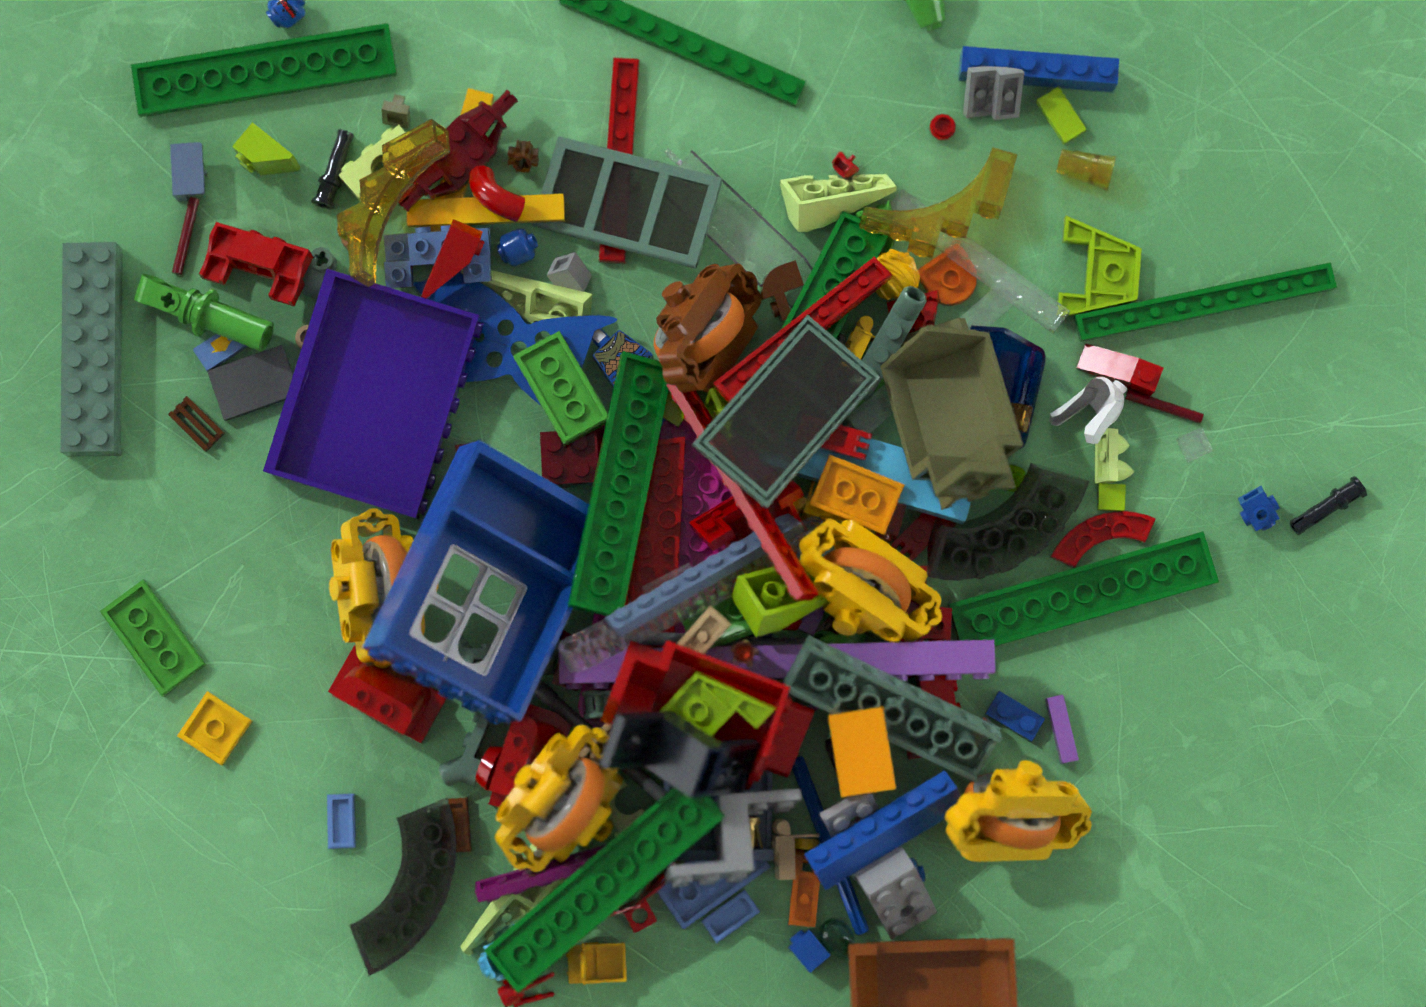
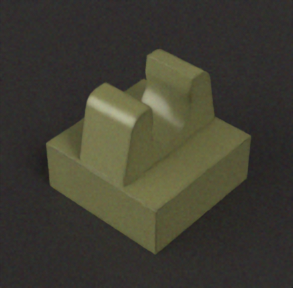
M395 94L392 102L384 101L382 106L383 124L400 125L401 128L408 129L410 124V106L404 104L405 96Z

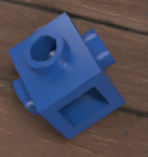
M1262 486L1238 498L1243 508V511L1240 512L1242 519L1247 526L1252 524L1255 531L1260 529L1267 530L1276 524V520L1280 519L1276 512L1280 509L1273 495L1268 497Z

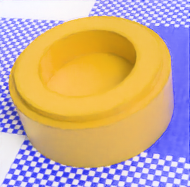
M794 838L795 848L812 850L819 846L818 839Z

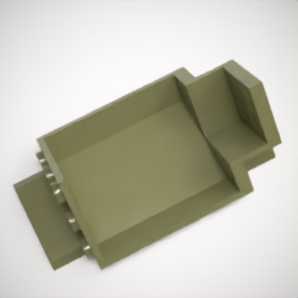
M956 318L934 326L927 325L918 331L908 333L899 350L892 354L880 368L912 480L932 481L935 496H938L942 510L952 507L953 503L962 498H967V501L970 502L989 496L988 491L995 488L1005 489V491L1016 488L1007 458L1019 450L1023 443L989 332L969 330L965 318Z

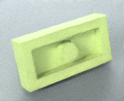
M1107 428L1098 444H1095V484L1122 481L1134 473V470L1128 464L1118 460V455L1126 451L1130 446L1127 440L1118 434V429Z

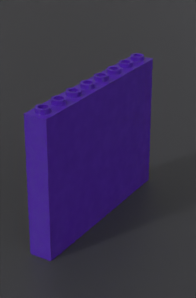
M326 269L263 472L419 519L420 514H425L429 500L425 499L427 490H432L435 484L436 474H433L435 465H440L443 458L444 449H441L443 439L449 438L452 424L449 423L451 413L456 414L459 407L460 399L456 397L459 388L464 389L468 373H465L467 362L472 363L476 348L472 347L475 337L480 338L484 323L480 322L481 317L478 314Z

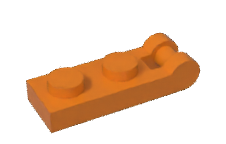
M796 849V879L792 880L788 925L815 928L820 881L813 870L812 872L802 871L803 863L809 864L804 855L806 853L804 849Z

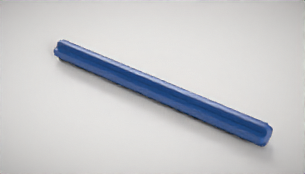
M799 756L796 757L792 770L816 833L820 834L818 838L822 844L832 837L820 816V813L824 810L804 757ZM847 877L836 885L855 934L862 935L869 931V927L851 880Z

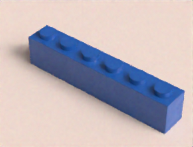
M963 46L960 54L958 80L967 81L968 67L997 66L1022 69L1024 71L1023 85L1050 88H1057L1059 86V88L1113 92L1118 84L1119 58Z
M944 770L804 855L826 891L946 819L947 811L958 803L961 795Z

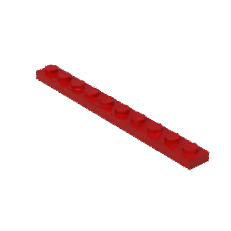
M667 384L673 401L679 405L684 414L685 421L693 428L697 439L713 421V418L696 391L682 393L675 385ZM719 431L709 444L746 474ZM716 467L722 477L723 484L734 496L736 506L743 511L748 520L749 527L761 541L762 549L770 556L776 572L782 576L787 584L789 594L796 600L812 601L819 593L768 509L762 507L754 498Z

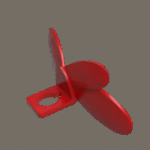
M676 861L672 862L651 880L639 897L623 904L609 917L624 913L634 933L654 924L657 919L647 899L665 885V880H663L664 872L674 865ZM638 908L646 910L648 914L646 920L641 923H637L632 919L633 912Z

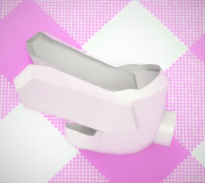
M1096 377L1067 403L1051 412L1049 421L1051 425H1061L1090 404L1097 415L1086 425L1084 434L1086 443L1098 444L1106 429L1119 417L1124 406L1123 394L1127 391V388L1117 380H1114L1112 383L1108 378Z

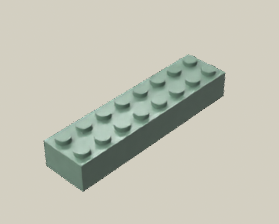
M116 242L63 243L60 452L68 457L121 456L122 248Z

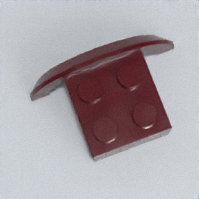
M605 425L567 446L563 445L556 431L540 432L542 477L560 488H570L571 484L594 483Z

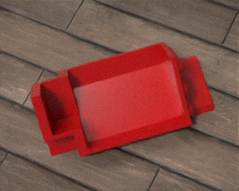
M630 640L600 721L613 726L617 714L660 712L698 671L776 708L757 729L740 713L735 711L712 736L717 741L755 739L761 743L745 789L750 790L754 781L759 782L765 770L788 778L815 711L791 701L792 698L787 697L790 686L666 640L662 652Z

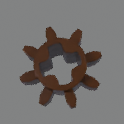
M517 140L515 147L509 146L507 155L509 157L507 164L512 165L516 172L530 173L532 166L538 167L539 148H534L531 141Z

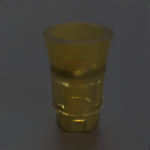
M1062 149L1056 173L1064 176L1068 175L1070 179L1082 181L1108 191L1116 156L1086 153L1078 150L1073 152Z

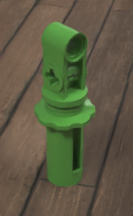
M149 274L141 275L134 300L178 317L180 323L185 325L191 324L192 332L195 336L200 337L208 330L260 352H263L269 345L274 331V323L219 302L217 290L209 289L205 294H202L195 288L187 291Z

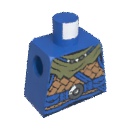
M602 328L594 332L592 342L599 349L593 354V359L613 388L620 355L623 351L654 360L653 354L621 330H618L612 337Z

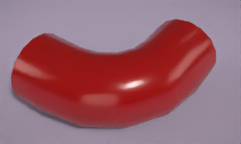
M476 166L470 171V189L479 203L492 213L517 222L524 209L525 197L511 193L499 186L495 181L493 170L488 166Z

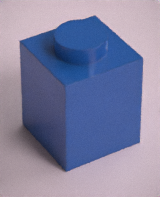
M801 929L789 939L792 944L788 947L809 973L831 956L809 929L806 932Z

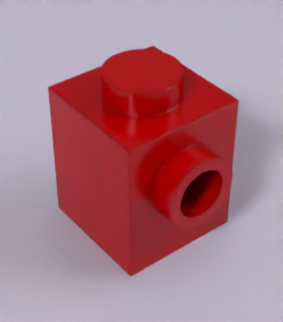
M939 607L942 614L941 621L924 635V640L928 642L951 640L952 608Z

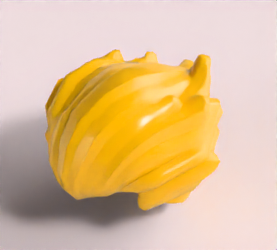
M889 249L888 252H883L877 257V260L892 274V278L876 290L880 298L885 300L898 299L905 287L913 286L919 288L920 274L915 260L909 255V252L903 253Z

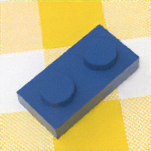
M998 691L985 715L1030 742L1033 741L1045 720L1044 717L1001 691Z

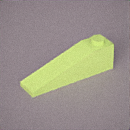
M887 174L854 175L852 179L848 180L838 178V175H829V180H813V176H800L780 180L788 218L798 232H810L813 229L823 228L837 221L842 211L851 214L895 192L897 186Z

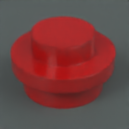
M939 114L931 120L930 132L934 138L947 140L955 133L956 124L949 115Z

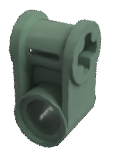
M323 247L316 248L311 252L313 259L303 277L305 286L301 293L314 299L318 297L326 269L335 271L337 265L334 255ZM326 257L328 263L320 265L318 263L319 258L324 259Z
M612 690L582 692V696L585 697L586 706L584 719L602 718Z

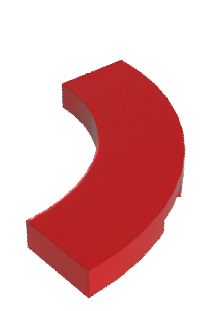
M1129 511L1096 515L1070 530L1060 540L1050 558L1075 568L1079 560L1089 549L1103 541L1124 538L1145 543L1156 518Z

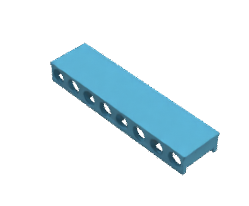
M797 417L785 442L800 454L807 445L795 442L801 418ZM860 438V442L870 445L868 450L857 449V452L867 455L865 461L819 448L796 474L797 477L818 482L829 454L905 484L897 506L963 524L966 521L971 501H967V498H962L953 503L952 507L942 510L938 496H935L932 481L912 480L904 449L874 439L866 440ZM761 449L758 459L759 466L784 472L792 463L781 452L776 456Z

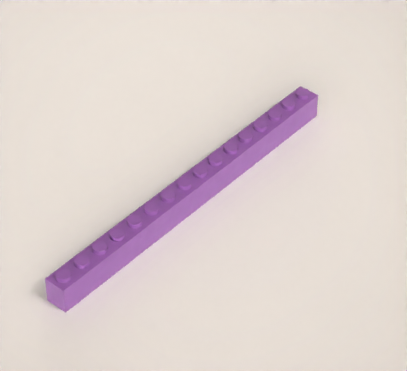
M994 640L828 644L903 681H907V676H918V681L935 680V675H945L946 680H962V675L973 674V679H989V674L995 673ZM803 645L753 646L759 651L758 655H754L752 658L753 666L747 667L745 663H740L737 667L769 679L784 680ZM731 646L715 647L705 653V655L734 665V656L730 651ZM652 648V649H655V650H658V651L662 652V649H663V648ZM627 649L559 651L560 684H566V689H582V684H593V689L609 688V683H614Z

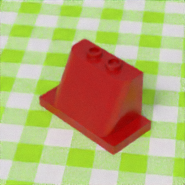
M774 470L755 483L767 492L783 472ZM791 480L767 509L774 520L779 516L789 513L802 524L804 532L787 541L794 554L800 552V541L808 534L793 502L802 498L804 494L801 487ZM731 496L689 522L692 530L713 551L719 547L721 550H724L732 543L742 540L753 532L748 525V520L743 511L736 506L734 496ZM766 553L735 571V574L738 577L774 566V563Z
M356 645L353 646L328 690L329 693L333 694L332 696L421 744L447 698L438 694L437 690L417 683L415 678L408 674L404 675L393 670L392 665L386 668H379L373 663H363L357 656Z
M529 704L522 720L511 722L489 787V791H492L488 804L500 808L515 788V779L520 770L527 765L531 766L556 734H561L568 738L572 726L559 714Z

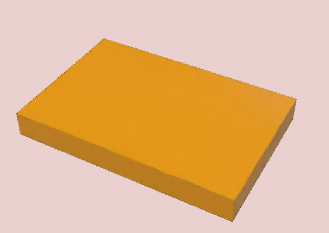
M829 454L809 505L846 520L855 521L861 526L885 535L905 484Z
M883 706L828 715L841 797L896 789Z

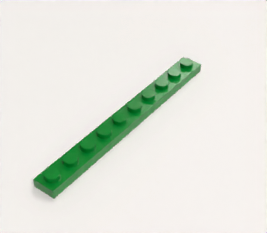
M559 0L560 5L791 106L796 107L806 85V81L621 0Z
M1329 262L1075 315L1074 319L1079 341L1083 342L1335 290L1337 285L1332 264Z

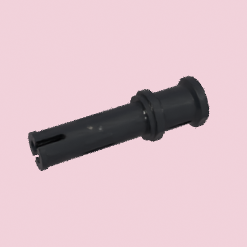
M338 130L325 174H322L318 179L320 185L316 197L312 198L311 202L321 208L331 210L335 207L333 201L337 189L341 188L342 185L339 180V174L344 166L352 139L354 138V134L351 132L347 134L348 131Z
M1356 476L1350 478V482L1339 489L1334 488L1331 490L1329 497L1290 520L1289 524L1299 536L1336 510H1345L1348 508V504L1357 498L1367 496L1366 489Z

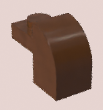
M796 260L772 269L764 277L761 284V299L764 300L772 297L773 302L770 303V308L774 318L779 317L780 322L786 320L790 313L784 292L804 286Z

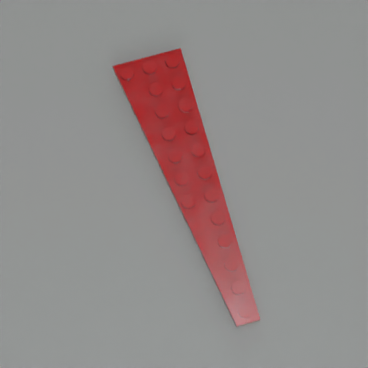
M686 437L658 440L625 606L637 600L641 595L660 587L662 583L678 576ZM677 605L633 631L675 633ZM644 645V646H647V647H650V648H663V647H664V646Z

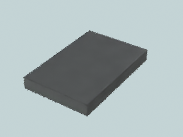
M283 345L207 371L225 421L284 401L293 377Z

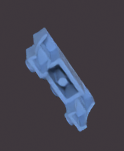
M450 225L441 226V231H431L430 226L415 227V233L384 235L386 287L414 286L413 265L435 263ZM490 227L476 228L483 231L480 240L484 241V245L479 256L473 255L471 262L463 268L464 283L492 281Z

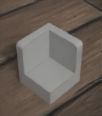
M576 252L555 258L547 273V277L553 285L584 292L590 281L591 273Z

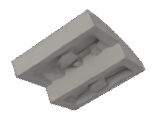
M997 66L968 67L963 109L966 118L991 115L994 120L1019 118L1024 71L1022 69Z

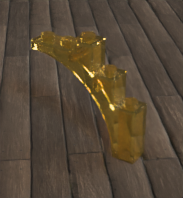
M433 119L383 144L382 162L384 167L360 179L361 202L337 214L338 235L348 242L347 249L349 252V272L351 277L367 287L376 283V263L379 245L385 226L395 206L422 172L435 161L450 153L448 130Z
M992 147L986 164L970 184L949 199L929 207L904 211L882 210L865 206L859 228L865 229L872 234L879 233L890 236L896 241L909 242L908 252H912L918 257L933 258L940 232L946 233L953 238L960 237L966 239L973 213L987 219H999L1018 154Z

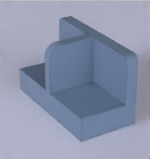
M202 143L170 144L174 198L178 202L188 201L189 195L205 194L204 176L207 175V171L204 168Z

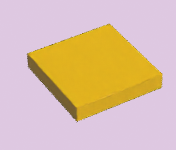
M207 691L177 737L223 766L253 720Z

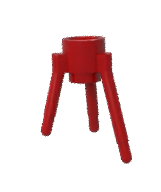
M550 972L535 979L520 993H517L507 979L503 980L504 985L497 988L499 997L505 1007L512 1005L519 1007L526 1003L553 997L555 993L548 992L522 998L525 996L524 991L554 977L555 974Z

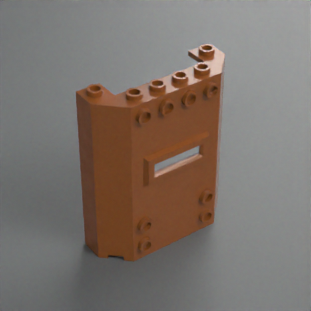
M1013 938L878 941L848 944L850 1007H1017L1015 946Z

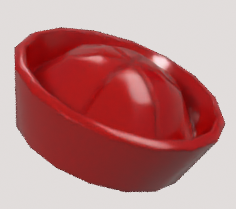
M490 746L477 769L475 781L486 791L489 790L503 747Z

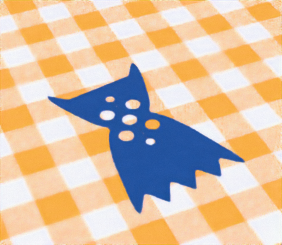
M461 271L426 298L464 311L467 308L468 312L478 314L481 317L480 322L484 323L482 333L485 338L482 342L474 340L472 347L476 348L472 363L467 362L465 373H468L466 382L484 381L504 375H511L518 386L539 405V401L511 354L512 344L521 341L528 348L536 344L535 336L539 332L546 331L552 335L560 331L582 368L594 332L617 321L616 318L611 316L589 315L544 319L527 324L507 301L481 282L464 283V275ZM427 280L414 282V287L421 295ZM510 320L514 326L513 332L507 336L501 335L497 329L499 322ZM493 351L499 352L503 358L501 365L495 368L490 367L486 361L488 354Z

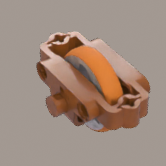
M739 263L726 266L711 264L698 274L693 283L683 285L681 281H677L668 285L663 290L662 297L667 304L656 318L659 329L654 337V349L663 367V378L667 384L675 385L682 393L700 390L708 392L709 389L714 388L713 383L736 365L735 362L758 329V324L753 316L760 307L762 299L757 289V278L753 272H746Z

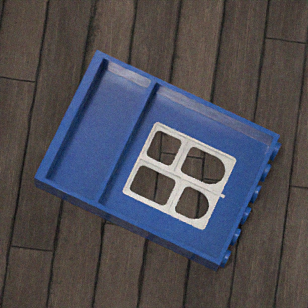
M481 440L459 446L362 648L369 651L368 655L371 658L380 662L385 660L393 664V670L404 675L409 673L415 676L417 683L425 687L433 686L439 689L438 694L450 700L455 698L463 702L461 705L463 708L471 712L479 711L485 714L484 719L493 724H510V722L521 721L573 609L567 606L589 504ZM453 554L463 557L479 568V573L462 606L454 604L436 592V587ZM490 575L500 578L516 589V593L505 615L497 613L479 601V596ZM429 604L437 606L455 618L450 634L440 643L428 641L421 633V619ZM472 613L482 616L498 627V632L487 655L482 661L475 664L466 662L458 652L459 639Z

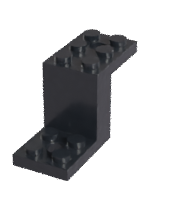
M673 711L617 714L607 745L604 748L600 765L607 770L646 767L690 798L736 794L744 792L761 743L755 739L717 741Z

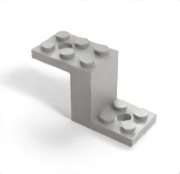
M790 789L719 795L714 801L726 817L714 827L717 862L672 865L664 872L665 884L672 883V887L677 888L689 886V883L693 881H699L700 885L716 884V881L720 879H726L727 883L742 882L754 870L749 816L761 815L763 811L772 809L774 814L790 812V809L794 808L801 800V790Z
M865 793L845 798L820 813V816L831 837H834L876 812L879 808L872 794ZM902 846L853 874L870 900L891 940L937 913L916 867Z

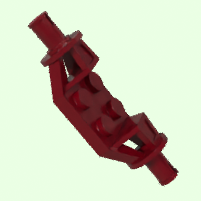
M506 89L491 106L480 101L478 103L479 106L458 116L420 154L412 173L409 172L407 174L412 185L396 199V202L406 212H409L423 196H427L433 201L436 197L459 192L469 182L470 171L476 166H485L496 155L502 131L507 127L502 116L518 102L513 94L510 95V91ZM493 123H495L496 125L494 129L492 130L489 137H487V131L490 129ZM439 179H442L444 181L431 190L429 189V187L432 186Z

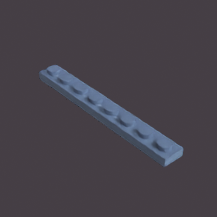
M789 513L779 516L774 520L787 541L804 532L802 524ZM753 531L749 536L732 543L721 552L709 556L695 567L688 568L681 575L662 583L660 587L641 595L637 600L625 607L618 608L614 613L605 617L608 626L619 637L626 635L765 555L766 552L761 547V541Z

